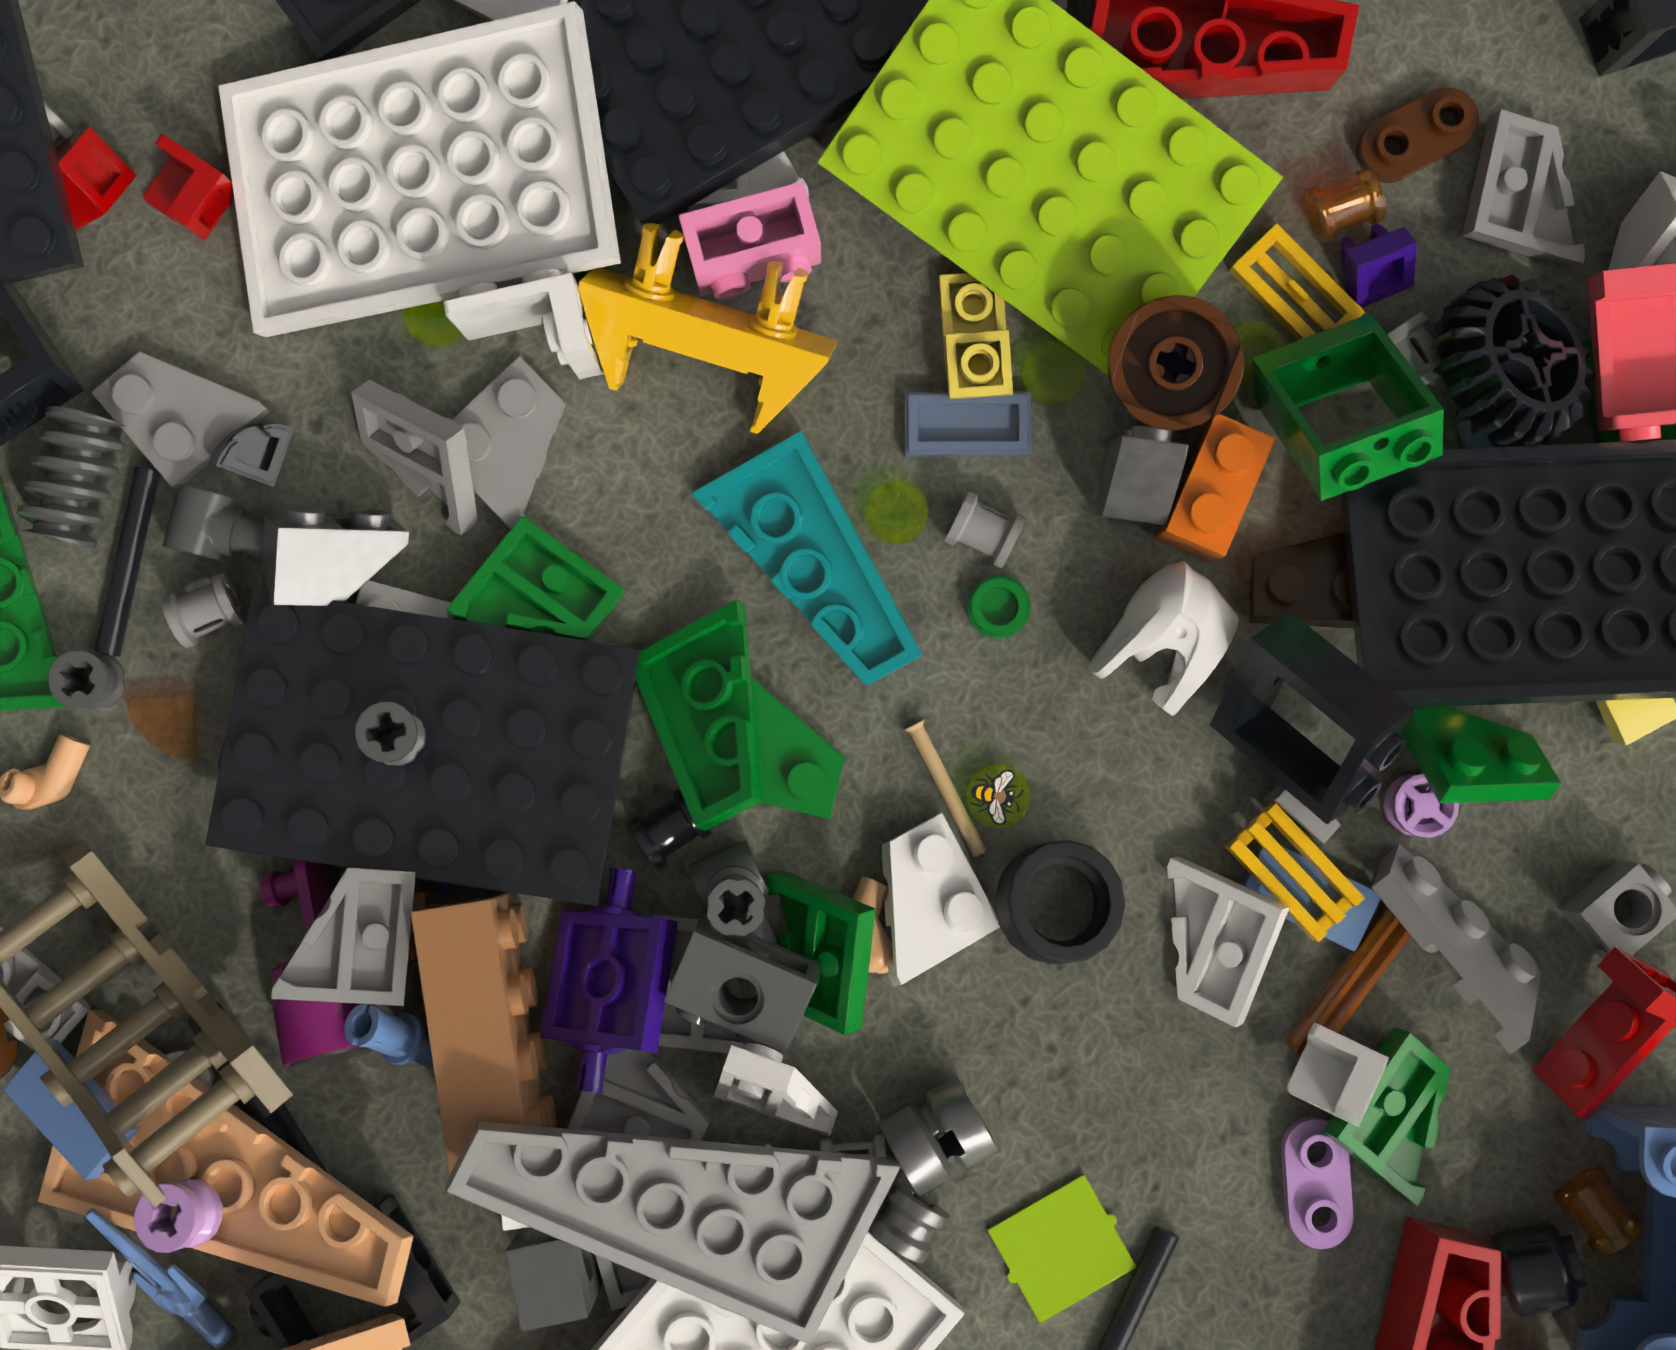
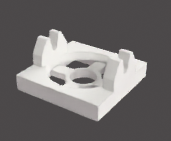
M0 1246V1348L25 1350H129L133 1335L129 1312L136 1292V1282L133 1280L135 1272H131L132 1265L121 1253L115 1255L114 1252ZM24 1277L33 1278L35 1288L29 1294L23 1293ZM59 1279L85 1281L97 1291L98 1297L76 1296L70 1290L61 1287ZM37 1301H56L64 1305L69 1312L65 1314L48 1312L42 1309L37 1304ZM77 1317L97 1318L90 1322L74 1323Z

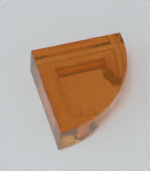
M194 695L126 699L129 716L136 729L140 730L152 745L169 756L198 759Z

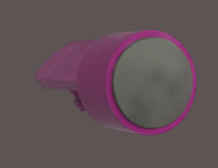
M294 860V871L285 874L275 871L264 875L259 886V893L262 900L272 908L287 905L291 898L299 896L305 933L307 934L341 877L338 867L335 865ZM290 961L278 964L272 970L274 985ZM277 999V1002L271 1006L282 1066L290 1069L309 1068L354 1058L374 1051L366 1047L352 1045L348 1043L345 1037L344 1027L349 1013L360 1004Z

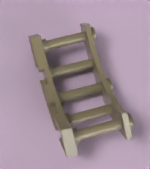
M81 840L60 855L72 870V872L62 878L65 885L0 932V965L81 905L88 909L98 901L120 929L109 936L112 943L26 1008L23 1007L0 979V1008L50 1069L40 1076L44 1085L63 1107L66 1108L72 1102H75L99 1136L111 1156V1159L102 1166L113 1182L128 1198L140 1190L150 1203L157 1207L166 1199V1196L152 1176L151 1170L239 1099L245 1104L256 1095L269 1112L272 1113L292 1097L293 1094L253 1044L212 999L207 990L160 934L156 935L149 942L138 930V927L148 921V919L93 851ZM145 959L163 981L153 989L156 996L68 1063L42 1028L128 962L134 967ZM186 1013H189L202 1028V1031L192 1038L195 1045L107 1113L86 1086V1083L169 1018L174 1016L176 1020H179ZM228 1061L230 1063L219 1072L223 1077L136 1148L132 1147L124 1136L125 1133L212 1064L218 1069L225 1062Z

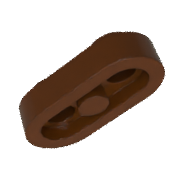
M1444 87L1436 89L1374 121L1359 139L1357 160L1361 169L1375 181L1395 183L1457 152L1473 138L1479 125L1477 106L1465 92L1456 88ZM1448 110L1453 113L1456 118V126L1445 125L1440 120L1439 111ZM1391 138L1396 140L1401 146V155L1388 153L1384 147V139Z

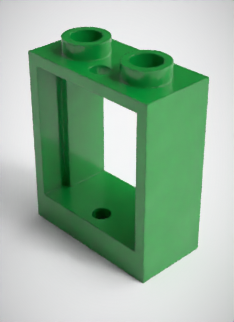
M1371 313L1252 358L1255 398L1259 409L1320 501L1347 491L1357 490L1368 483L1408 468L1418 467L1429 460L1443 455V407ZM1326 356L1323 361L1317 363L1320 358ZM1369 381L1396 419L1324 446L1297 407Z

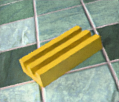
M1277 223L1229 270L1297 341L1316 333L1251 268L1254 263L1322 331L1360 318L1365 313ZM1272 245L1343 316L1337 323L1265 253Z
M1270 803L1224 846L1274 900L1290 907L1287 914L1313 941L1319 942L1328 934L1326 931L1333 924H1338L1346 917L1345 913L1352 906L1356 907L1365 899L1277 803ZM1271 822L1340 895L1338 899L1333 902L1265 828ZM1253 839L1264 848L1323 911L1319 917L1314 919L1247 848V845Z

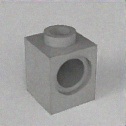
M1615 861L1559 909L1601 959H1604L1614 947L1634 955L1676 919V907L1667 897L1672 891L1665 879L1647 864L1640 865L1639 863ZM1626 891L1631 899L1632 909L1628 918L1619 923L1614 914V903L1616 898Z

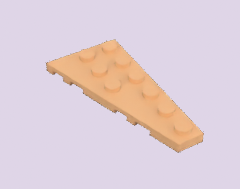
M88 1010L76 1057L121 1022L103 1010ZM142 1039L93 1079L118 1105L173 1061L165 1057L164 1053L145 1039ZM197 1077L140 1121L137 1124L140 1129L131 1138L129 1143L133 1148H136L210 1087ZM234 1104L150 1171L158 1184L176 1183L186 1179H201L211 1184L218 1192L223 1206L222 1221L219 1229L208 1242L191 1248L384 1307L398 1302L413 1235ZM52 1146L38 1202L86 1216V1213L91 1208H95L113 1225L136 1231L134 1214L143 1193L138 1190L128 1198L113 1182L106 1171L99 1178L84 1180L63 1155ZM178 1206L172 1207L170 1219L176 1216Z

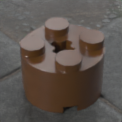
M1174 295L1158 298L1142 305L1121 323L1109 347L1107 371L1112 391L1120 404L1131 415L1152 427L1178 431L1196 427L1211 420L1230 404L1242 380L1244 357L1239 337L1233 325L1221 310L1199 298ZM1177 344L1185 348L1183 359L1191 363V368L1188 374H1176L1172 382H1167L1163 379L1165 368L1157 364L1156 359L1159 352L1170 353Z

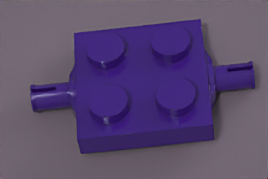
M610 868L611 873L605 906H599L586 912L561 911L540 1038L567 1042L575 1049L582 1050L577 1084L574 1090L603 1094L602 1088L608 1054L614 1055L625 1050L658 1052L665 1007L664 1000L667 994L677 921L662 917L643 916L637 911L631 910L635 880L638 872L621 868Z

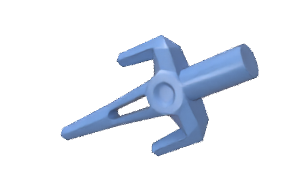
M91 1208L86 1213V1218L137 1270L133 1274V1280L159 1307L169 1315L181 1316L215 1349L221 1348L230 1340L235 1332V1328L205 1301L209 1295L199 1284L175 1264L168 1266L167 1271L95 1208Z

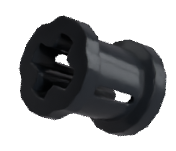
M680 788L673 792V800L643 820L634 817L627 822L638 844L657 869L667 864L666 857L695 837L699 836L705 839L712 834L711 829L704 831L695 827Z

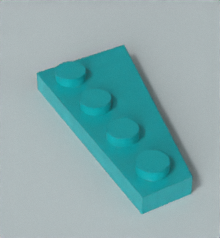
M800 431L691 493L728 531L727 534L745 553H748L770 577V581L787 599H790L811 622V626L866 686L924 656L920 645L805 433Z

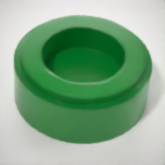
M993 575L981 580L972 589L967 600V615L971 625L976 631L988 638L1004 639L1013 636L1025 626L1030 616L1031 602L1026 589L1020 582L1009 576Z

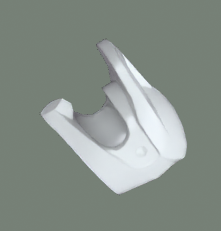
M1185 561L1169 564L1154 573L1138 588L1129 601L1123 617L1092 658L1088 670L1098 678L1104 679L1132 655L1141 662L1162 649L1176 650L1168 683L1155 689L1152 698L1159 707L1174 716L1206 681L1222 659L1237 630L1238 615L1213 583L1191 569Z

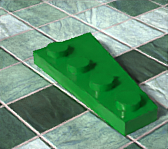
M0 474V712L66 708V705L56 700L49 688V670L58 656Z

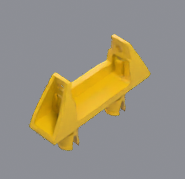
M643 224L641 231L642 239L633 277L603 268L592 269L579 281L578 289L609 389L617 391L624 383L631 352L634 346H637L638 340L636 338H640L646 344L748 374V372L763 376L758 381L761 388L753 424L750 432L758 434L828 363L837 345L838 340L797 328L793 324L804 282L807 281L808 272L798 267L790 280L785 294L782 295L783 262H768L756 314H750L675 291L670 287L679 247L684 235L675 229L666 238L661 253L658 256L660 224Z

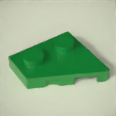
M522 515L446 610L447 616L453 620L590 641L624 598L625 589Z
M751 678L761 803L830 820L845 757Z
M1448 706L1412 708L1414 712L1402 731L1403 737L1407 740V745L1439 803L1549 800L1561 784L1533 735Z
M778 871L766 875L765 884L770 890L768 896L780 895L788 927L787 931L778 933L780 946L822 964L816 988L803 1016L843 1035L862 1029L876 909L789 872Z
M1394 1027L1378 1050V1053L1389 1057L1360 1126L1352 1125L1333 1115L1323 1132L1397 1195L1418 1207L1423 1200L1426 1188L1416 1183L1423 1147L1434 1149L1439 1128L1438 1109L1441 1102L1445 1099L1451 1068L1413 1034Z

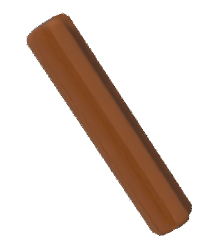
M1386 905L1364 933L1356 952L1351 951L1286 1038L1288 1047L1300 1057L1307 1044L1308 1033L1313 1023L1339 1033L1411 937L1410 933Z

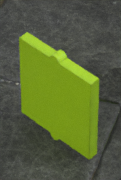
M1084 1173L987 1229L1009 1268L1007 1272L1008 1281L1018 1284L1039 1323L1137 1268L1114 1228L1117 1218L1112 1213L1106 1214Z

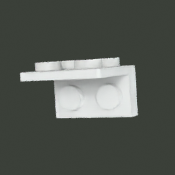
M559 269L537 270L522 277V284L500 289L494 283L474 284L459 290V298L443 302L446 316L468 341L544 324L551 352H557L561 365L569 364L579 379L604 374L578 289L579 285L572 272L561 275Z

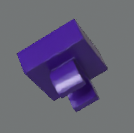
M1375 224L1371 226V240L1357 246L1354 245L1348 236L1341 239V261L1345 268V290L1361 308L1414 286L1417 242L1404 226L1388 232L1384 226Z

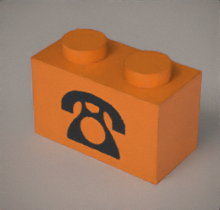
M1221 414L1205 422L1181 475L1167 524L1159 526L1154 539L1211 564L1224 558L1276 438Z

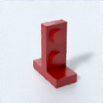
M1614 947L1597 965L1613 982L1531 1070L1576 1116L1588 1119L1676 1026V981L1666 972L1617 947Z

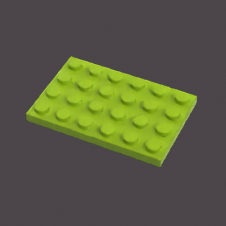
M928 0L817 162L1107 375L1109 347L1121 323L1136 309L1155 299L1174 295L1195 297L1283 178L1282 175L1051 0Z

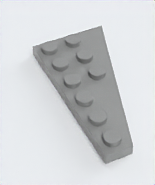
M477 1121L446 1181V1189L448 1193L810 1345L900 1169V1165L895 1158Z

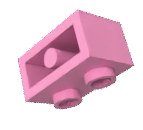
M804 181L678 215L700 296L713 293L716 299H727L741 295L751 289L750 283L765 279L767 263L770 261L783 262L781 282H789L798 267L810 274L812 272L811 266L821 264V241Z

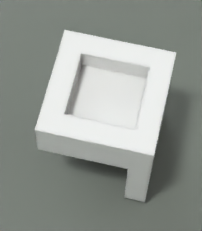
M1313 1023L1308 1033L1307 1044L1290 1078L1287 1090L1291 1095L1359 1127L1386 1069L1389 1057L1317 1023Z

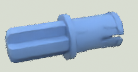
M360 1004L349 1013L344 1027L348 1043L380 1052L383 1058L391 1064L404 1065L410 1062L434 1070L428 1026L423 1025L419 1017L408 1012H400L394 1015L369 1004Z

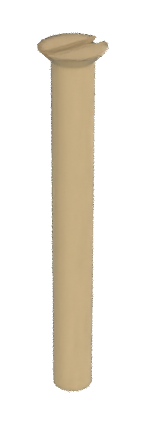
M924 719L904 729V731L910 733L973 858L985 853L987 849L923 726Z

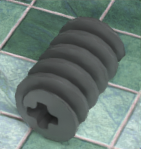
M48 406L45 416L59 425L61 430L40 431L38 440L53 450L54 455L33 456L31 460V465L45 474L47 479L25 481L24 490L40 500V503L19 505L16 514L33 525L32 529L24 531L93 549L96 548L97 540L82 531L81 528L82 525L103 524L104 516L88 506V503L92 500L110 499L111 492L97 483L95 479L96 476L117 475L118 468L103 458L102 455L106 451H124L125 443L113 436L109 431L110 427L126 426L72 408Z

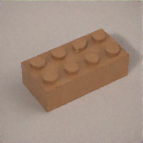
M510 892L436 903L411 912L449 1175L477 1121L557 1128V1115L553 1097L551 1095L542 1097L538 1071L547 1070L548 1067L545 1039L540 1038L541 1031L532 1033L529 1007L538 1005L536 977L532 967L523 969L519 943L528 942L527 916L523 904L513 905Z

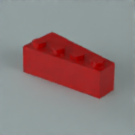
M1093 0L1088 29L1180 99L1329 91L1348 67L1360 5L1337 0Z
M1407 1216L1375 1350H1495V1340L1501 1338V1251L1467 1230Z

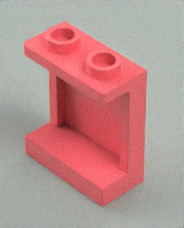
M1676 263L1602 271L1588 278L1593 367L1596 376L1594 381L1598 432L1619 430V442L1661 438L1660 426L1676 424Z

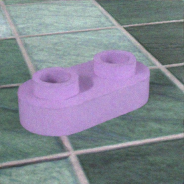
M1307 1116L1294 1121L1286 1129L1281 1140L1285 1217L1291 1232L1302 1243L1315 1249H1328L1340 1244L1348 1236L1353 1225L1354 1215L1349 1153L1323 1132L1329 1123L1328 1120L1316 1116ZM1317 1141L1324 1142L1326 1145L1324 1158L1318 1162H1310L1307 1158V1151L1310 1145ZM1319 1207H1329L1331 1210L1329 1222L1321 1227L1313 1226L1312 1215L1314 1211Z

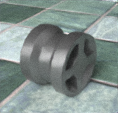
M894 1183L888 1193L890 1205L883 1215L875 1216L869 1231L881 1243L896 1253L914 1262L924 1263L930 1253L928 1242L934 1231L944 1229L950 1216L939 1205L922 1195L919 1196L916 1191L901 1183Z

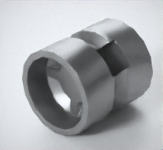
M958 1076L927 1092L926 1103L921 1108L908 1103L879 1120L880 1127L889 1146L919 1196L951 1178L952 1166L956 1163L970 1168L999 1151ZM938 1132H946L944 1136L938 1138L936 1135V1133Z

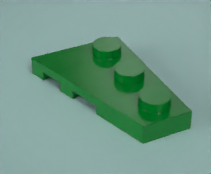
M736 599L642 650L636 678L694 825L704 831L761 802L746 607Z

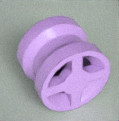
M1410 773L1399 776L1389 784L1384 793L1382 807L1385 818L1393 829L1404 835L1430 838L1441 835L1452 827L1458 816L1459 803H1439L1424 774ZM1407 797L1412 801V812L1409 816L1407 815V813L1410 811L1408 806L1409 801L1406 799Z
M186 1179L176 1183L158 1184L166 1199L157 1207H154L143 1194L135 1209L134 1226L138 1238L147 1248L163 1253L174 1252L184 1247L191 1248L208 1242L217 1233L222 1221L223 1212L218 1192L211 1184L201 1179ZM178 1206L176 1216L170 1219L172 1207Z

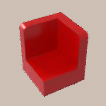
M91 127L86 128L55 147L75 231L106 214L137 176Z
M161 133L154 144L169 159L145 192L144 200L205 241L234 200L232 182L223 173Z

